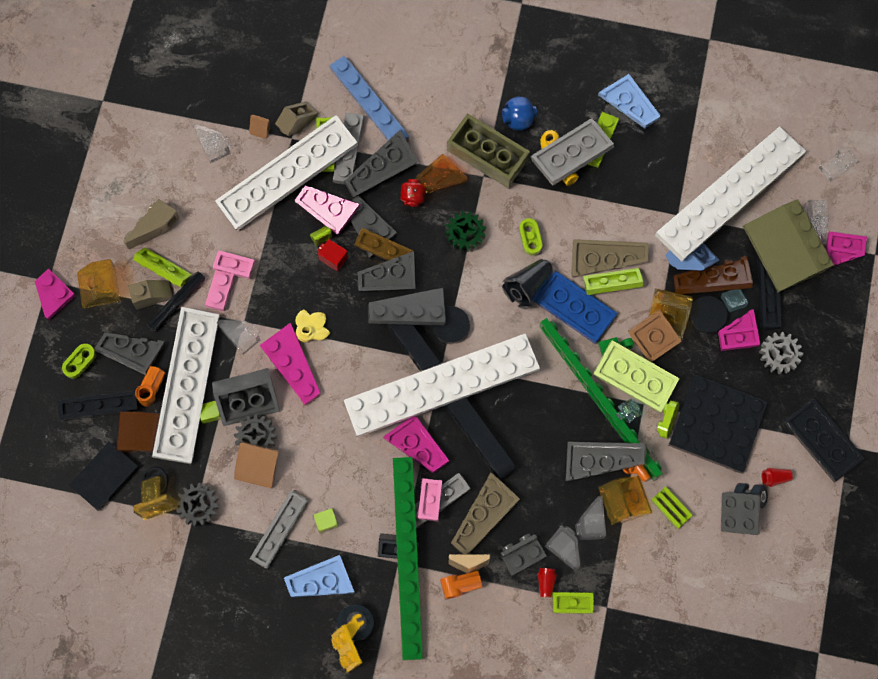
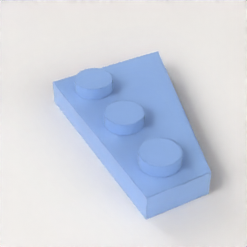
M629 74L598 94V96L643 128L660 119L659 113Z

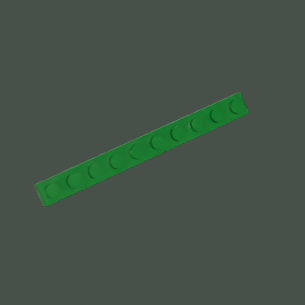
M547 318L542 320L539 328L625 443L640 444L637 440V433L633 429L628 428L625 417L621 413H617L614 409L613 401L609 397L606 398L602 393L604 392L602 386L598 382H594L591 378L590 370L587 367H583L578 354L570 350L567 339L559 335L553 321L550 322ZM647 448L646 465L643 466L650 474L651 479L655 481L662 475V468L656 460H652L649 456L650 451Z
M413 457L393 458L403 661L423 659Z

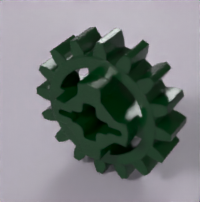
M462 211L460 216L455 213V219L449 218L450 224H446L447 231H445V236L449 237L448 243L453 242V248L459 246V251L466 248L467 252H469L470 247L476 250V244L482 245V239H485L486 235L483 233L486 231V226H482L484 223L483 219L478 221L479 215L476 214L473 217L472 211L468 215H465V212Z

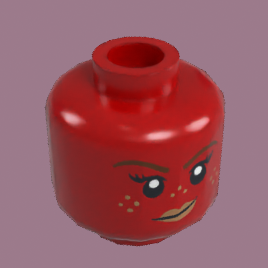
M409 179V182H405L401 186L400 200L404 202L405 206L419 207V204L424 202L425 186L420 184V180Z

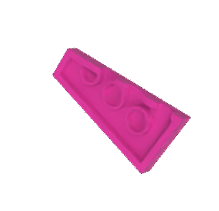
M291 323L260 344L261 349L305 406L321 395Z

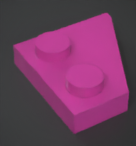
M829 231L827 234L826 251L834 264L833 266L864 256L867 236Z
M49 269L34 281L44 315L48 321L76 296Z
M754 310L748 311L747 314L736 319L718 332L721 351L760 346Z

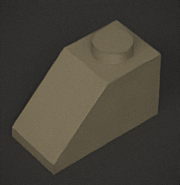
M305 101L285 107L275 124L280 128L281 132L289 136L300 132L319 113Z
M145 280L128 285L132 303L137 310L168 301L173 297L169 281Z

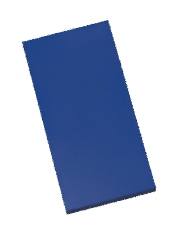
M556 270L535 300L536 304L594 344L597 343L618 314L592 295H587L585 290Z

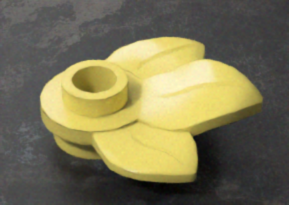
M305 310L298 313L295 322L297 325L296 336L300 341L309 342L312 339L320 341L328 337L330 332L324 328L326 322V315L324 313L316 312L309 315Z

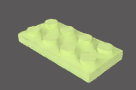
M613 340L609 343L593 373L594 376L659 413L662 412L679 380L678 377Z

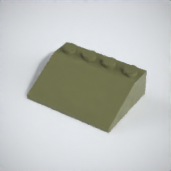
M798 199L743 225L778 292L824 273L834 265Z

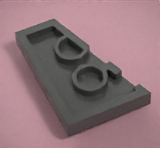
M358 195L351 201L361 205L350 219L358 235L361 228L388 240H392L397 235V232ZM367 252V255L371 260L375 255Z
M414 251L359 271V291L416 289Z
M104 333L95 346V351L146 375L149 367L153 365L165 346V341L158 340L156 342L149 341L146 338L136 339L129 338L126 335Z

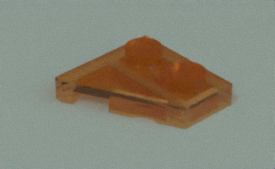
M444 154L440 155L416 176V179L420 180V184L424 185L428 192L467 181V177Z

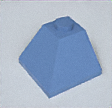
M704 243L683 261L670 250L665 255L673 267L682 270H704L720 261Z

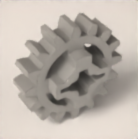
M775 332L772 338L768 336L765 339L766 342L763 341L761 344L763 349L759 353L764 354V356L760 360L767 362L764 365L765 368L771 366L770 372L777 369L778 374H781L783 370L787 374L790 372V368L794 370L797 367L796 364L799 365L801 362L799 358L803 353L798 352V350L802 346L795 344L798 339L791 340V334L785 337L784 332H781L779 336Z

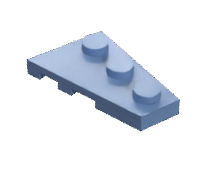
M340 555L284 577L291 597L355 593Z

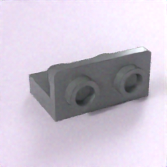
M529 533L519 539L520 543L516 545L511 543L502 548L503 552L500 554V557L511 576L547 557L537 540L536 534L531 536Z

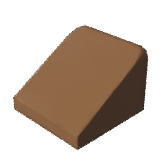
M251 115L250 134L266 139L271 129L269 119Z

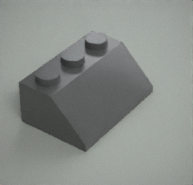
M269 368L212 382L213 395L223 426L238 423L240 420L245 421L247 416L253 419L254 415L261 417L280 411Z

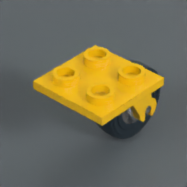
M358 604L349 605L340 612L337 618L338 630L331 635L332 645L338 650L340 663L344 669L346 668L347 673L362 663L353 642L362 641L368 637L374 625L370 611Z

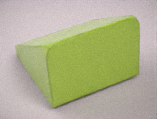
M325 226L310 234V237L314 244L318 246L331 239L332 233L330 228Z
M216 401L202 404L200 418L203 424L221 419Z
M332 508L314 514L319 533L338 527Z

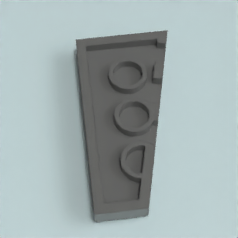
M443 288L369 302L368 322L374 324L444 325L446 321Z

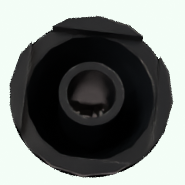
M539 259L506 277L503 280L502 289L512 303L514 301L519 303V308H530L553 273L551 263L547 260Z

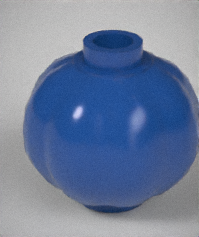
M525 97L510 99L506 103L505 108L502 109L504 123L511 122L508 126L516 131L529 128L533 123L534 117H537L536 106H532L531 102Z

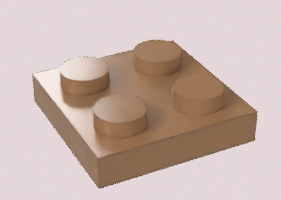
M660 309L628 330L630 336L650 362L681 342V339Z

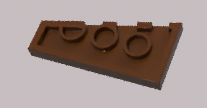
M747 256L741 257L739 261L735 262L732 260L725 261L724 265L717 267L712 265L702 271L692 270L673 276L675 294L752 288L753 285Z

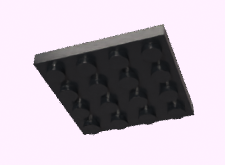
M694 374L668 446L742 474L768 401Z

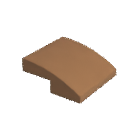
M240 442L234 479L272 489L280 451Z

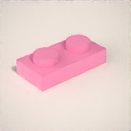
M218 250L213 270L250 279L255 260Z
M215 271L205 303L207 308L225 311L235 278L234 274Z
M422 479L418 519L438 521L442 481Z

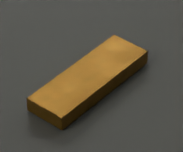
M361 228L354 246L387 261L413 251L364 228Z

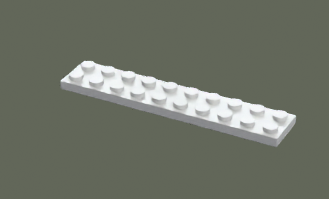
M779 126L659 229L655 236L681 261L685 260L799 160L806 150Z
M525 333L344 400V404L356 436L360 437L539 371L540 367Z

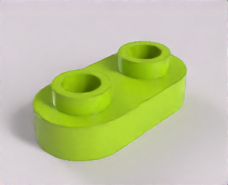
M531 218L522 220L519 225V233L523 249L526 254L535 256L542 250V240L538 224ZM529 227L531 231L527 232L525 228ZM530 245H535L536 248H535V249H531L529 246H530Z
M89 344L79 345L63 363V373L68 378H78L94 361L96 357L95 349ZM86 352H89L88 357H83ZM76 367V371L71 372V368Z
M670 401L669 404H665L663 409L665 416L663 421H660L657 426L659 437L669 438L679 410L678 402Z

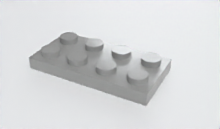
M591 118L531 155V160L553 186L614 148V143Z

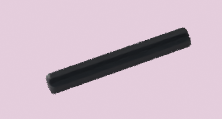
M197 271L147 323V326L155 332L205 280L204 275Z

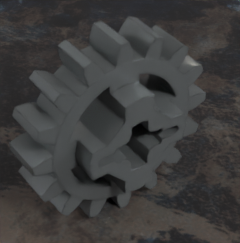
M254 415V419L247 416L246 422L240 420L241 427H235L238 433L234 434V437L238 439L235 441V444L239 446L240 442L245 440L257 446L266 442L261 447L269 448V446H275L272 439H277V436L272 433L276 429L275 427H270L272 424L270 420L265 422L266 418L264 416L261 419H258L257 415ZM260 425L264 426L268 432L262 431ZM258 433L259 436H256V440H253L252 436Z
M198 483L195 488L193 484H190L189 490L184 487L185 493L178 494L181 500L175 502L176 505L180 506L176 509V512L182 513L179 518L181 520L186 518L185 523L187 525L193 522V526L197 527L198 522H200L202 526H205V520L212 522L210 516H217L214 509H219V505L215 504L219 498L213 497L215 491H209L210 487L208 485L202 488V484ZM207 496L210 499V507L206 504ZM200 502L201 507L195 508L194 503ZM185 503L189 506L188 514L185 511ZM205 513V515L197 517L199 514Z

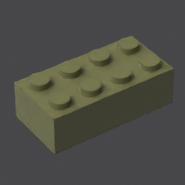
M468 113L447 141L448 152L508 189L529 160V150Z

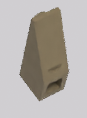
M160 199L153 202L145 216L138 219L136 227L125 235L123 241L125 246L131 249L168 232L179 219L177 211Z

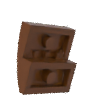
M120 412L117 451L153 453L160 414Z

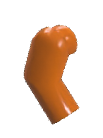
M643 465L623 469L627 474H638L643 482L651 477Z

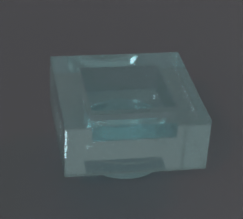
M740 289L722 293L721 298L729 312L747 307L748 301Z

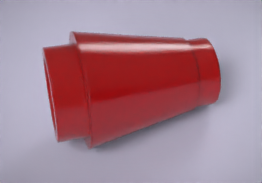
M767 468L762 471L761 478L765 486L773 487L792 481L793 474L790 469Z
M540 568L539 573H537L540 597H552L557 574H555L556 569Z

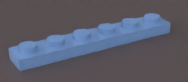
M345 56L330 65L332 72L387 140L399 130H401L406 141L409 139L406 131Z

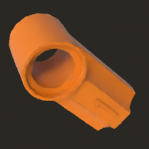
M150 366L142 384L136 389L135 394L140 405L148 407L155 402V395L166 375L161 369ZM146 392L150 393V396L148 398H141L142 394Z
M478 571L460 576L451 575L440 579L445 599L461 596L462 593L482 588Z

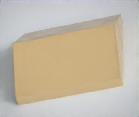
M449 555V565L465 573L474 572L488 565L490 555Z

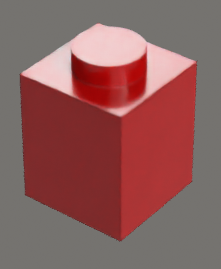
M328 239L326 243L320 245L318 257L320 261L338 272L347 260L348 252Z

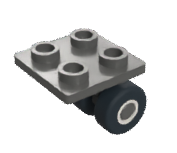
M738 483L734 493L723 492L721 531L759 535L760 508H764L767 503V488L764 485L756 484L749 490L748 484Z

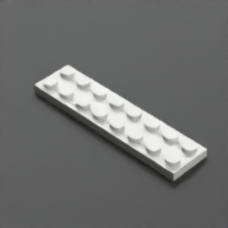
M335 115L215 200V202L238 231L358 146V143L337 115Z
M181 307L152 454L153 458L187 464L192 463L219 314Z

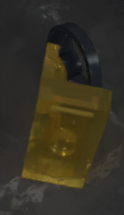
M151 467L143 474L142 503L133 506V513L144 520L178 508L177 500L168 494L160 496V493L164 492L169 484L168 475L162 468ZM152 469L160 471L157 475H152L149 478L146 477L147 473ZM163 474L165 478V486L162 490H160V476Z

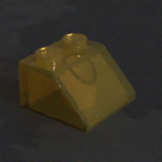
M111 259L91 262L77 272L82 308L120 301L115 265Z
M655 288L648 316L660 309L682 340L692 308V297Z
M639 476L615 479L598 487L601 499L607 510V516L612 525L624 523L652 513Z

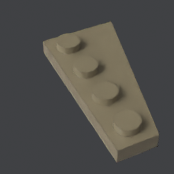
M573 239L571 278L647 263L649 243Z
M490 473L451 544L462 555H468L520 499L494 474Z

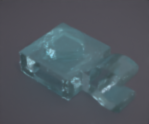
M632 399L620 404L618 408L621 411L616 413L620 420L627 418L629 422L638 419L643 414L640 411L639 405L632 401Z

